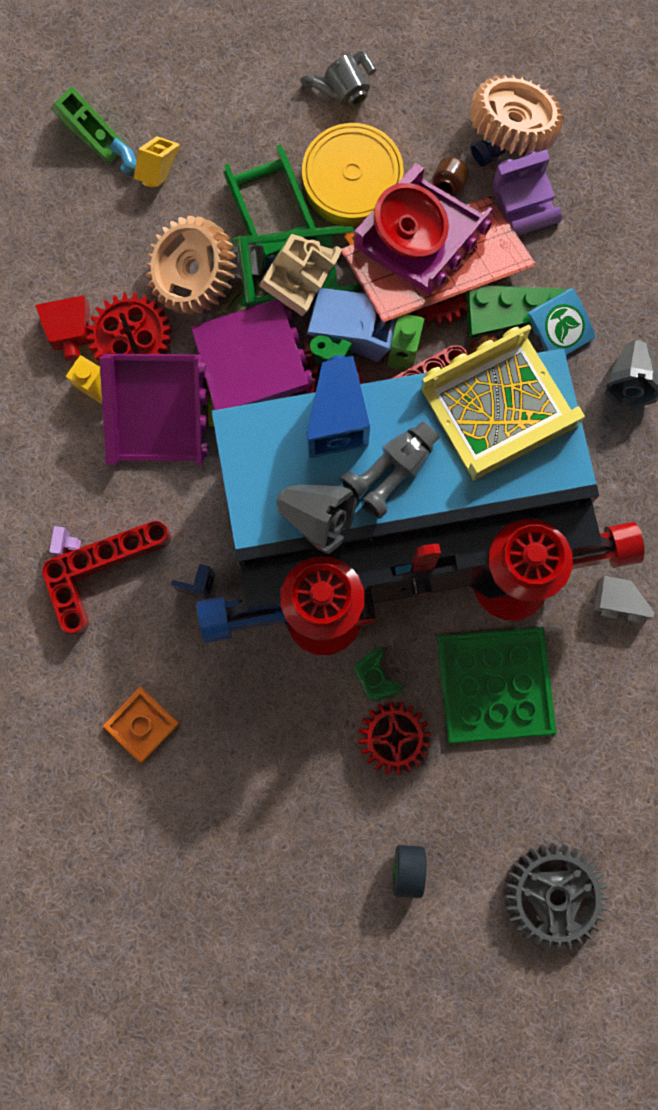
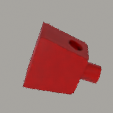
M81 295L35 305L52 348L54 350L63 349L64 358L67 361L77 360L80 356L78 346L89 344L86 336L90 335L87 326L90 325V306L85 296Z

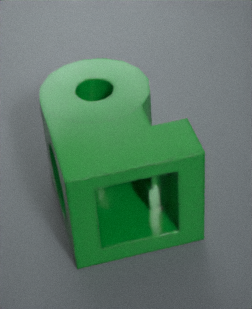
M320 335L313 338L310 343L312 360L320 367L322 362H327L333 356H353L352 343L343 339L338 345L333 343L329 337Z

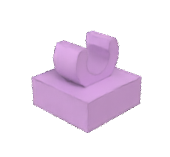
M54 526L50 546L51 554L60 556L67 553V549L73 551L80 548L81 540L70 537V531L65 527Z

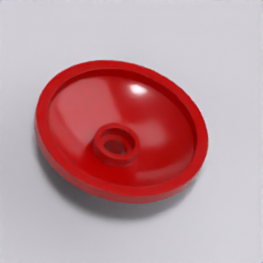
M399 183L383 191L376 201L373 214L376 230L383 242L394 252L404 257L421 259L433 255L445 243L449 232L448 217L441 202L427 189L416 184Z

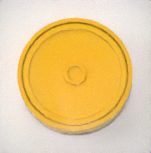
M360 123L339 124L320 133L307 148L302 163L304 194L313 210L325 220L340 226L359 227L374 210L376 201L383 191L397 184L403 178V161L395 143L377 128Z

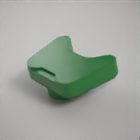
M382 648L373 650L360 660L354 668L366 695L371 700L385 698L402 691V685L389 681L381 668L380 663L384 655Z

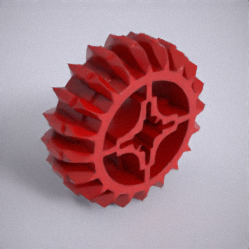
M388 701V710H385L384 706L380 703L377 705L379 714L370 709L368 713L373 719L371 721L367 718L362 719V722L368 725L367 730L363 728L358 729V733L366 734V739H359L358 744L366 743L367 748L362 749L360 753L365 755L370 752L372 756L366 762L371 764L374 760H377L376 771H379L382 765H386V775H390L391 767H395L396 775H401L400 766H404L405 770L410 773L412 772L410 762L419 767L421 763L416 757L418 755L423 758L428 756L426 752L421 751L422 746L431 747V743L423 742V737H430L431 732L422 731V728L428 726L429 723L428 721H423L419 724L417 720L423 714L418 712L415 716L411 715L414 710L413 705H410L404 711L403 701L398 703L397 709H394L393 701ZM388 715L387 732L383 735L372 736L376 723ZM396 715L408 719L414 726L415 731L403 732L400 730ZM392 723L394 730L398 731L397 734L400 733L401 736L408 735V738H402V740L397 741V752H395V746L391 745L392 742L388 743V740H380V738H386L392 734ZM417 740L412 753L401 760L402 744L406 741ZM373 744L388 745L391 749L393 761L385 760L378 755Z

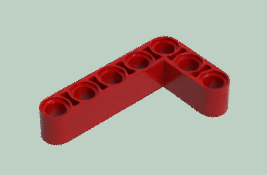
M151 521L46 561L42 567V575L61 628L70 634L80 635L89 626V619L78 591L76 580L166 547L171 541V532L167 526L161 521ZM156 529H163L164 536L162 539L152 540V533ZM130 539H139L137 548L134 550L127 549V543ZM113 548L112 557L106 560L102 559L104 549ZM82 557H87V566L83 569H78L77 561ZM61 566L63 570L61 576L53 579V569ZM70 591L71 599L69 602L62 604L60 600L62 593ZM78 615L80 624L75 629H71L69 620L71 617Z

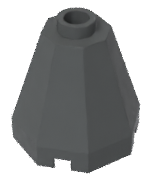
M633 340L625 344L605 384L604 394L617 405H622V400L631 402L629 407L638 408L656 403L658 400V365L651 347L646 342Z
M292 484L279 493L276 504L280 515L318 550L330 554L341 545L345 538L340 535L342 529L349 530L353 522L357 499L352 496V490L342 486Z

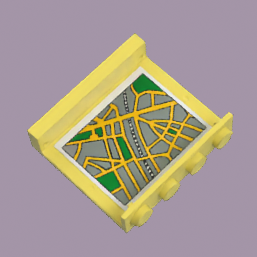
M530 325L521 329L514 327L508 330L503 335V338L495 342L492 340L484 342L476 349V352L468 356L461 354L454 358L450 365L442 369L439 367L431 369L422 379L420 390L473 481L575 429L585 418L579 406L572 410L570 409L527 337L531 330Z

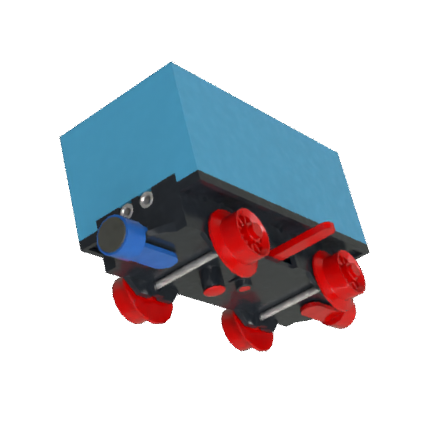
M564 348L537 353L570 409L578 407ZM426 373L360 384L370 423L369 445L309 458L307 430L316 392L213 410L212 415L245 600L226 602L224 596L197 601V620L204 643L231 639L232 632L284 622L287 625L291 638L301 649L314 655H333L345 650L356 640L361 626L371 624L377 620L374 604L409 597H421L436 592L470 586L474 589L479 604L490 615L504 621H520L532 616L544 604L545 599L556 595L567 584L572 569L610 563L613 568L642 563L645 555L644 540L641 530L635 522L607 526L604 529V533L600 534L593 507V502L599 497V492L582 422L575 429L473 481L420 390L422 379ZM422 421L426 422L440 437L432 445L433 451L429 453L424 465L413 479L406 477L388 496L385 502L388 511L381 519L368 513L362 507L361 500L368 493L376 490L395 468L393 466L389 468L370 486L363 497L356 503L353 522L349 530L343 528L340 535L345 537L344 540L330 554L318 550L278 512L276 501L283 489L292 484L342 486L340 477L344 473L352 472L357 476L363 474L382 456V447L407 432L409 428L415 429Z

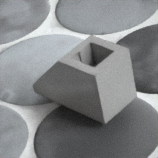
M608 576L599 579L594 611H600L601 616L617 619L618 615L626 616L629 622L644 624V620L654 618V611L632 581Z

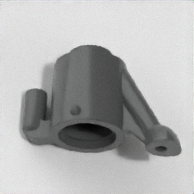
M359 51L353 56L346 55L334 61L327 68L324 77L314 76L310 73L303 76L300 82L307 88L314 87L339 101L344 106L350 105L355 107L365 101L370 89V85L358 65L362 64L369 76L376 72V67L367 53Z

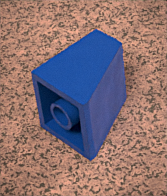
M337 355L329 358L327 362H322L307 430L309 458L369 445L370 423L353 356Z

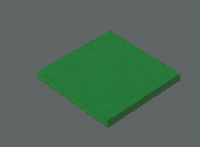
M544 627L436 636L447 744L557 735Z

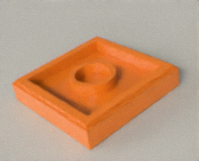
M139 687L102 727L140 764H143L180 723L142 687Z

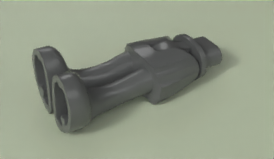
M422 421L415 429L411 427L407 432L382 447V456L366 472L359 476L352 472L344 473L340 477V482L344 488L352 490V496L356 497L357 501H359L370 486L393 466L395 469L376 490L368 493L361 500L362 507L368 513L381 519L388 511L385 504L388 496L406 477L411 479L415 477L424 465L429 453L433 451L432 445L440 437L426 422Z

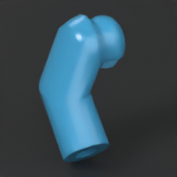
M115 138L109 148L123 159L124 163L120 167L121 171L131 176L136 167L134 152L119 139Z

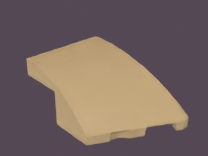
M291 234L259 286L303 316L307 312L315 294L322 287L329 271L335 265L342 249L337 246L333 249L320 246L319 241L306 240L301 236Z

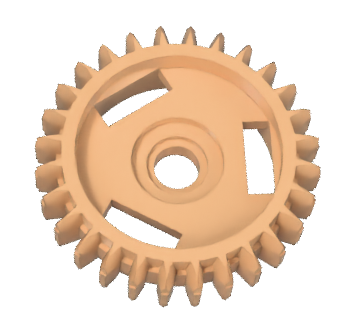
M505 74L501 78L494 76L492 80L490 78L486 79L485 83L480 84L474 94L469 111L471 114L470 120L473 121L472 126L473 128H478V135H484V141L490 140L492 147L497 145L501 147V151L506 149L509 150L510 154L518 152L519 156L523 155L524 152L526 154L532 151L541 152L552 147L561 131L564 118L562 116L563 110L559 108L560 103L554 102L555 96H549L548 89L542 90L540 84L536 86L532 84V80L530 82L524 81L523 76L520 79H515L514 75L507 78Z
M188 216L187 220L179 217L178 223L170 222L171 229L163 227V236L156 235L159 240L157 244H151L154 248L153 254H147L151 258V262L145 264L151 268V271L146 274L148 278L152 279L148 286L154 289L152 294L158 297V301L168 309L175 310V312L181 314H202L203 309L211 310V303L219 305L217 298L219 296L226 297L223 292L225 288H232L228 284L229 278H235L231 274V269L237 268V266L231 263V260L237 256L230 251L235 246L229 242L230 237L224 233V230L212 221L202 217ZM211 248L214 250V268L212 266ZM198 261V271L191 274L189 270L191 263ZM177 285L191 290V296L181 297L176 295L173 291L174 286Z

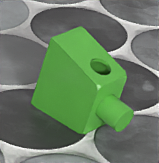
M408 314L397 318L387 367L408 370L414 366L424 318ZM404 352L409 356L403 357L398 355L397 353Z

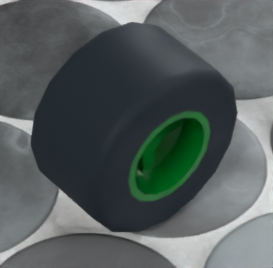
M397 845L393 869L394 895L396 897L422 898L426 883L425 848L422 846Z

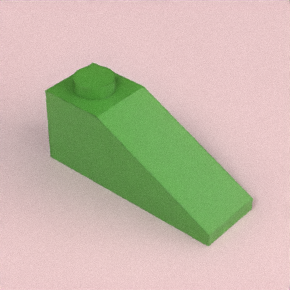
M71 86L50 109L75 135L110 164L118 154L112 151L109 146L115 138L121 142L123 141L77 90Z

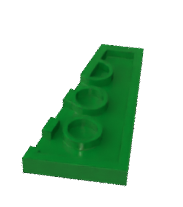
M480 286L466 291L469 338L477 337L484 333L499 332L502 329L511 327H522L524 324L531 323L528 312L565 292L566 289Z

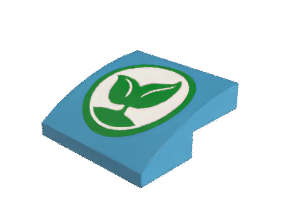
M573 288L528 312L534 334L541 339L545 352L564 348L565 355L596 338L589 317Z

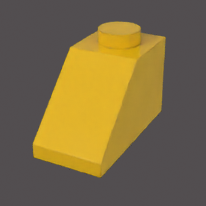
M157 136L140 147L137 153L134 179L142 181V184L148 187H158L166 181L180 144Z
M80 355L67 373L66 378L72 386L102 404L100 367Z

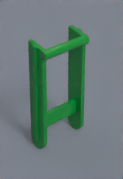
M281 144L276 146L278 160L233 176L229 163L224 165V177L248 236L257 235V232L238 185L281 169L284 172L305 225L289 231L317 228ZM310 238V239H306V240H315V241H316V238ZM286 241L257 244L264 246L263 271L265 273V257L280 252Z
M342 225L232 238L230 243L238 247L245 297L238 300V305H241V307L255 306L277 299L272 295L255 297L248 245L284 242L293 234L304 239L316 238V241L320 242V246L333 249L332 236L354 233L353 227H343ZM335 265L329 271L322 285V288L349 292L361 290L360 285L338 287Z

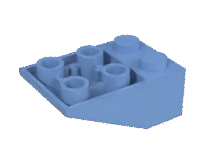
M320 288L317 292L307 334L314 337L320 335L327 336L333 343L338 345L342 339L352 343L354 353L378 362L391 348L398 317L383 322L365 293Z

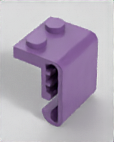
M547 150L541 152L532 151L516 160H505L497 167L492 188L505 222L514 237L560 223L562 220L560 207L554 208L551 202L554 200L555 195L545 172L550 160Z

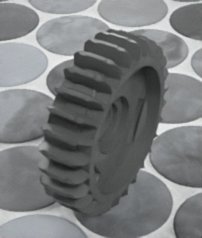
M551 843L550 851H548L544 844H541V853H538L534 848H530L532 857L529 858L521 854L524 863L522 865L517 862L513 863L518 871L517 873L508 872V875L514 880L513 883L505 882V886L511 889V893H505L504 897L512 900V903L505 905V908L508 911H514L509 916L511 921L519 920L515 926L517 931L520 932L526 928L523 934L526 940H529L534 935L532 942L536 946L543 940V946L547 950L550 949L551 943L554 944V948L557 951H561L562 943L569 950H572L571 941L574 940L579 946H582L580 937L583 935L592 940L588 932L591 928L598 932L600 929L595 924V921H605L599 914V911H608V907L601 904V900L609 899V896L601 893L600 890L607 888V884L597 881L603 877V874L599 871L593 873L597 864L595 862L586 864L589 858L588 855L582 854L578 858L579 850L573 848L569 854V847L566 844H562L560 851L556 843ZM554 860L566 861V870L540 872L539 865L541 863ZM555 889H560L565 894L564 902L560 905H553L550 901V894ZM584 895L590 897L588 908L583 919L577 923L573 920ZM527 899L543 920V923L538 927L534 926L523 910L522 903Z

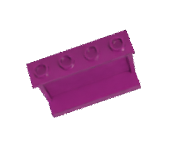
M415 163L397 184L411 183L419 185L434 194L441 202L449 222V232L443 246L433 255L421 259L404 257L394 252L380 238L374 224L373 210L354 231V248L430 295L436 287L441 288L448 273L452 269L456 270L459 267L466 252L470 253L474 249L481 234L486 235L492 226L490 219L493 209L489 207L482 215L424 180V168Z
M275 299L192 326L198 352L201 355V362H206V380L215 410L275 400L304 390L307 391V394L311 393L310 387L314 386L310 370L304 371L303 365L307 364L303 348L297 350L296 344L300 343L296 327L290 328L289 325L290 322H293L290 308H284L280 300Z
M104 354L99 359L106 464L116 465L119 461H197V465H202L204 457H208V441L203 439V431H207L208 419L207 415H203V405L207 404V390L202 389V378H206V362H201V355Z

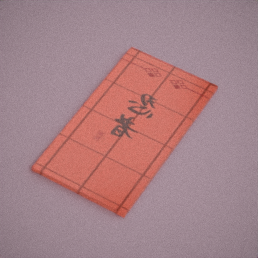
M491 196L466 204L482 215L489 207L492 208L490 219L492 226L486 235L481 234L474 249L470 253L466 252L459 267L456 270L452 269L448 273L441 288L436 287L430 295L354 248V244L342 248V254L383 322L535 265L534 260Z

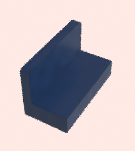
M199 564L194 585L172 580L171 586L177 592L209 599L215 573L210 566Z

